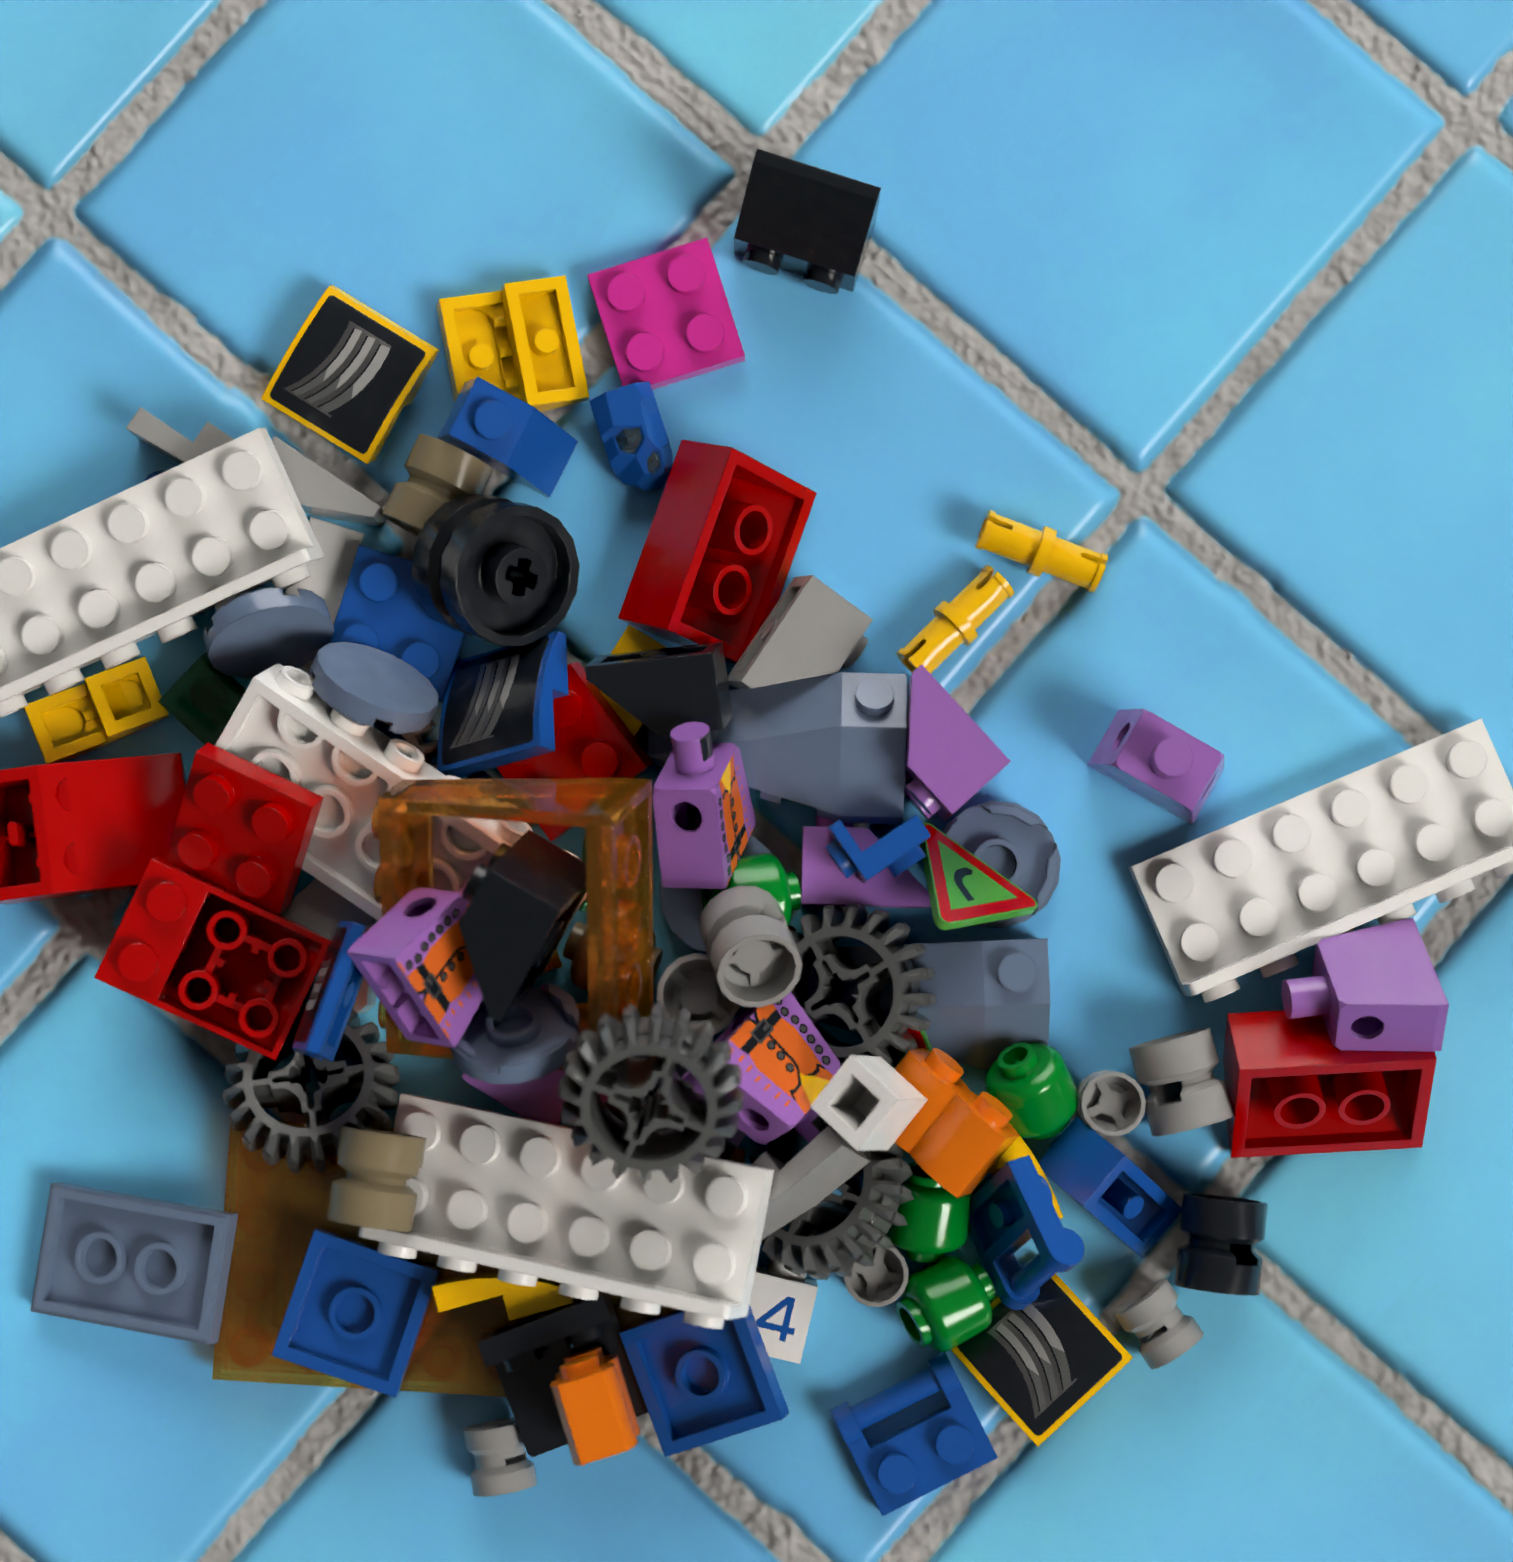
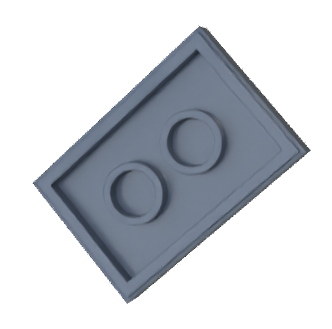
M64 1182L51 1183L30 1311L206 1345L218 1343L238 1213Z

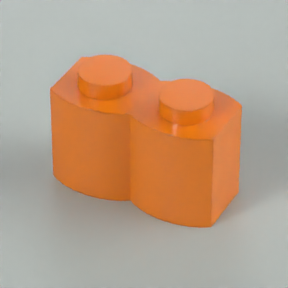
M925 1048L909 1050L895 1067V1070L928 1100L894 1143L908 1152L932 1179L955 1197L959 1198L971 1194L1019 1136L1018 1132L1009 1123L1012 1114L1002 1102L991 1094L982 1091L978 1096L973 1093L960 1079L964 1074L962 1067L938 1048H933L931 1052Z
M596 1346L564 1357L565 1364L559 1366L560 1371L555 1374L556 1380L550 1384L574 1465L580 1466L626 1452L638 1444L637 1436L641 1431L618 1355L609 1354L604 1356L602 1347Z

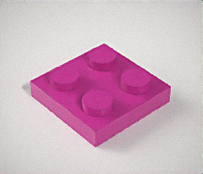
M707 237L587 275L622 386L637 382H650L651 388L654 390L745 361L743 347Z

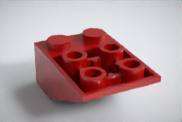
M182 753L40 764L0 770V904L10 905L138 887L150 859L157 856L166 858L186 788Z
M157 856L150 859L94 978L276 1061L323 962L330 939L281 914L277 915L165 861V858L162 856Z

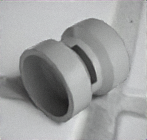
M1110 1070L1092 1072L1081 1081L1077 1088L1079 1103L1076 1112L1078 1117L1095 1132L1102 1135L1116 1137L1128 1134L1139 1125L1145 1114L1146 1100L1144 1092L1136 1080L1125 1073Z
M894 1244V1248L887 1249L876 1245L872 1249L874 1266L865 1267L854 1261L852 1277H843L848 1292L856 1301L869 1307H883L893 1303L903 1294L908 1283V1267L901 1251Z
M1166 1278L1158 1280L1140 1290L1114 1312V1316L1126 1332L1134 1333L1140 1341L1139 1352L1151 1369H1157L1178 1358L1193 1347L1204 1335L1194 1318L1184 1315L1176 1305L1178 1295Z
M514 1417L491 1420L464 1428L466 1450L474 1455L476 1467L470 1475L474 1496L486 1497L508 1494L533 1487L537 1484L535 1465L526 1456L525 1445Z

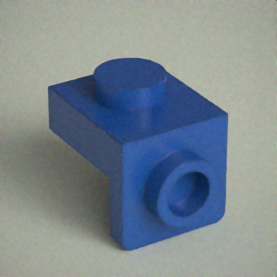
M916 814L870 847L861 851L839 819L827 829L834 840L826 845L825 849L846 879L857 873L863 883H865L885 868L895 878L923 859L926 855L919 845L929 839L931 834Z

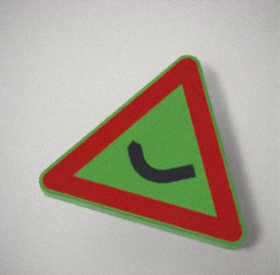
M923 823L931 834V837L920 844V847L926 855L922 860L933 919L938 928L946 931L1030 915L1034 912L1038 904L1033 897L932 824Z

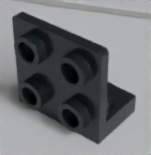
M599 1291L598 1300L596 1301L576 1298L574 1303L530 1315L484 1333L477 1342L486 1368L495 1365L527 1453L532 1457L568 1444L550 1384L556 1380L555 1374L560 1371L559 1366L565 1364L563 1358L573 1353L601 1346L604 1356L617 1354L636 1417L648 1412L619 1334L623 1330L609 1293Z

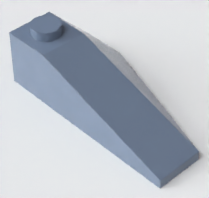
M840 672L752 689L739 688L729 690L733 718L723 730H717L718 737L711 740V742L733 743L740 748L748 787L761 791L760 798L781 804L783 799L817 809V816L835 822L840 819L842 823L903 824L907 734V674ZM649 729L647 755L654 763L653 765L664 767L673 750L670 735L658 736Z
M1048 939L922 943L926 948V952L922 957L914 961L916 969L932 967L936 973L935 977L931 980L920 981V993L931 992L936 995L937 1000L934 1005L918 1006L917 1013L927 1017L931 1022L929 1029L925 1032L932 1049L938 1048L958 1063L982 1070H989L999 1054L1010 1045L1016 1043L1048 1045L1050 1020ZM870 946L838 947L841 953H848L855 964L860 967L866 964H875L882 959ZM812 965L808 975L807 1000L816 993L819 986V976L814 965ZM866 979L843 981L842 984L847 986V988H841L840 993L842 997L831 1004L856 1001L857 999L851 995L858 994L857 985ZM892 981L882 989L879 996V1006L885 1017L880 1022L882 1026L887 1020L892 1007ZM837 1015L819 1021L859 1033L857 1029L850 1030L846 1022Z

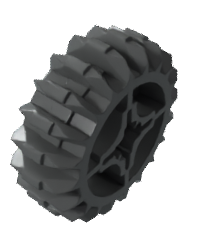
M849 904L845 915L838 905H828L823 908L822 921L815 914H805L800 918L803 934L789 930L802 962L800 979L791 993L833 1051L841 1066L850 1055L882 1057L893 1068L898 1065L896 1049L908 1053L909 1050H914L918 1047L915 1038L910 1034L908 1028L916 1031H926L931 1025L927 1017L917 1013L918 1006L934 1005L937 1000L936 995L931 992L920 993V981L931 980L935 977L936 973L932 967L916 969L914 961L922 957L926 952L925 946L922 943H914L903 947V943L909 935L910 927L905 923H897L888 929L889 913L883 909L874 910L867 918V912L863 904ZM845 937L858 939L872 947L882 959L875 964H866L860 967L855 964L848 953L840 952L835 941ZM814 965L819 976V986L816 993L807 1000V980L810 969ZM866 979L857 985L858 994L851 995L857 999L856 1001L831 1004L842 997L840 993L841 988H847V986L842 984L843 981ZM892 981V1007L887 1020L882 1026L880 1022L885 1017L879 1006V996L882 989ZM837 1015L846 1022L850 1030L857 1029L864 1042L858 1045L841 1042L827 1034L817 1022Z
M659 1001L652 1006L649 1017L641 1018L638 1010L630 1003L628 1007L624 1008L622 1024L605 1012L598 1020L597 1032L584 1029L578 1036L576 1044L578 1050H571L565 1057L563 1069L566 1074L560 1078L558 1086L560 1098L566 1100L563 1102L560 1112L563 1123L574 1125L571 1134L574 1147L592 1144L589 1153L592 1166L607 1158L614 1161L612 1171L616 1179L626 1172L627 1167L639 1169L638 1176L643 1186L651 1179L653 1170H662L666 1179L672 1184L678 1178L680 1164L697 1175L699 1170L703 1168L704 1155L718 1159L719 1155L724 1151L725 1140L723 1137L732 1138L737 1131L738 1117L735 1114L742 1110L744 1093L741 1092V1089L737 1088L741 1084V1068L739 1064L728 1063L732 1053V1048L728 1041L711 1043L714 1028L711 1026L710 1021L698 1026L694 1030L689 1028L690 1013L686 1008L676 1015L675 1020L663 1018L664 1009ZM637 1055H650L641 1060L627 1059ZM676 1062L684 1066L695 1076L705 1095L693 1091L694 1084L679 1077L675 1071ZM662 1077L660 1089L655 1092L653 1097H649L645 1108L641 1110L642 1099L648 1094L649 1090H653L657 1079ZM599 1093L609 1096L607 1103L615 1105L627 1116V1123L619 1120L609 1111ZM665 1127L672 1128V1129H669V1130L655 1131V1130H657V1129H659V1128H665Z
M303 1002L276 1061L235 1043L234 1053L241 1063L226 1065L224 1075L227 1082L233 1086L224 1090L223 1100L227 1108L234 1109L228 1119L234 1131L245 1132L242 1141L248 1151L254 1152L263 1148L262 1156L264 1161L272 1167L286 1155L290 1172L298 1174L303 1168L306 1159H312L316 1171L324 1174L328 1167L327 1157L337 1153L341 1126L356 1127V1129L360 1130L369 1128L388 1131L391 1123L389 1116L383 1110L395 1109L398 1106V1093L391 1087L400 1082V1074L397 1066L389 1064L394 1058L390 1043L387 1041L378 1042L380 1033L378 1027L373 1022L360 1026L359 1014L353 1008L337 1050L350 1056L358 1065L347 1066L345 1060L332 1062L323 1059L321 1061L294 1051L292 1049L293 1041L307 1003ZM295 1053L292 1061L286 1067L272 1071L280 1061ZM310 1066H313L316 1079L320 1081L317 1082L319 1090L313 1092L314 1108H311L307 1093H304V1091L307 1092L305 1084L311 1081ZM354 1102L344 1114L329 1122V1117L334 1109L344 1103ZM277 1107L279 1113H298L304 1117L306 1128L292 1127L278 1122L263 1109Z
M793 1127L790 1131L766 1143V1146L769 1147L766 1152L787 1164L809 1143ZM895 1143L886 1151H863L870 1162L837 1188L842 1194L839 1196L833 1193L829 1194L818 1205L763 1239L761 1244L764 1245L762 1250L765 1252V1255L777 1263L784 1264L786 1270L796 1275H805L807 1273L817 1280H828L831 1272L840 1277H852L854 1261L865 1267L874 1266L872 1249L876 1245L884 1249L894 1248L890 1237L886 1235L892 1224L896 1227L907 1225L905 1217L897 1212L898 1206L914 1200L911 1190L901 1185L914 1174L910 1165L901 1159L906 1151ZM751 1156L749 1159L753 1163L760 1156ZM863 1170H864V1180H863V1187H862V1191H861V1189H860V1178H861V1174H862V1172H863Z

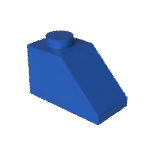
M479 377L464 383L437 436V439L475 456L493 469L547 498L551 497L578 443L575 438L535 407Z
M1077 1116L1064 1132L1053 1140L1048 1151L1038 1161L1043 1172L1051 1181L1141 1258L1145 1256L1181 1213L1182 1207L1127 1156Z

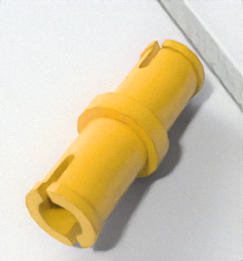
M993 510L988 511L975 544V548L979 550L984 549L1027 566L1026 573L1039 577L1044 572L1086 588L1087 591L1092 593L1095 592L1099 585L1108 560V555L1105 553L1100 554L1056 537L1057 530L1044 526L1040 531L996 514Z
M985 565L981 572L950 603L942 601L933 610L935 617L904 648H901L896 653L899 660L911 673L922 664L931 674L961 644L970 645L978 637L976 629L1006 599L1014 595L1013 588L998 571L992 575L995 572L994 569L989 565Z

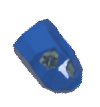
M650 382L631 383L607 391L590 400V407L612 472L626 486L647 493L664 486L672 468V449Z

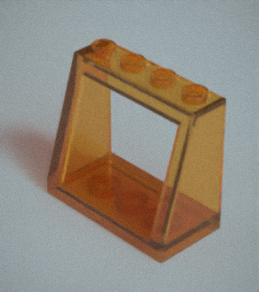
M651 779L402 780L378 797L372 813V833L374 838L379 840L380 866L375 874L374 896L376 902L382 904V917L411 890L419 887L434 889L432 815L586 827L588 1003H576L580 1013L582 1030L588 1029L597 1032L598 1020L605 1012L622 1024L624 1008L628 1007L630 1003L638 1010L641 1018L650 1016L651 1008L654 1005ZM379 1001L378 1021L380 1027L386 1029V1053L453 1059L450 1047L407 1040L381 1001ZM563 1066L560 1067V1068H558V1069H556V1070L565 1071V1070L563 1069Z

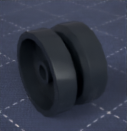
M466 494L444 503L425 522L414 545L411 575L418 600L435 621L455 631L476 636L499 646H525L546 637L566 617L577 593L580 564L573 538L555 516L539 507L512 502L493 495Z

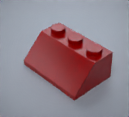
M681 440L618 619L682 646L723 642L725 661L736 664L779 601L817 493L733 447Z
M1284 1010L1227 1013L1223 1068L1224 1081L1234 1115L1227 1119L1230 1157L1422 1148L1437 1060L1435 1052L1343 1051L1332 1046L1321 1015L1288 1019Z

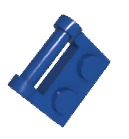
M1029 1155L1007 1162L971 1197L969 1234L999 1299L1005 1306L1013 1310H1023L1033 1303L1040 1293V1287L1057 1272H1067L1075 1267L1082 1260L1085 1251L1080 1236L1073 1230L1063 1227L1052 1204L1053 1199L1050 1187L1046 1180L1038 1174ZM1032 1238L1039 1253L1024 1267H1020L1014 1253Z
M945 1352L929 1359L930 1367L851 1407L848 1401L830 1410L882 1516L998 1458ZM943 1390L949 1405L869 1445L862 1431L863 1429Z

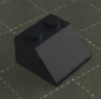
M757 149L734 235V254L744 257L742 263L745 266L761 273L777 275L779 269H783L804 276L802 282L805 285L824 293L837 294L839 288L853 292L876 223L881 188Z
M528 830L512 846L503 842L492 856L488 865L481 862L467 882L461 896L469 901L470 904L459 923V927L488 1014L500 1022L541 978L598 871L596 868L531 830Z

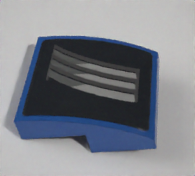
M560 631L552 632L546 637L525 646H505L457 662L446 689L441 711L437 748L438 771L446 776L462 777L555 751L553 699L569 695L565 633Z
M351 921L338 922L292 1046L294 1051L321 1061L326 1059L333 1062L364 978L347 954V951L354 942L369 930L368 927Z

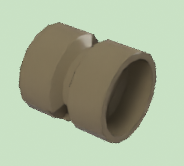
M419 434L404 464L410 477L408 481L395 483L381 515L391 523L419 537L425 522L444 503L466 494L482 495L494 470L475 456L447 442L429 435Z
M341 1126L336 1156H338L337 1163L347 1171V1176L339 1178L331 1184L326 1219L367 1228L412 1231L418 1194L405 1184L407 1179L417 1176L419 1168H422L427 1138L369 1128L360 1130L356 1129V1127Z

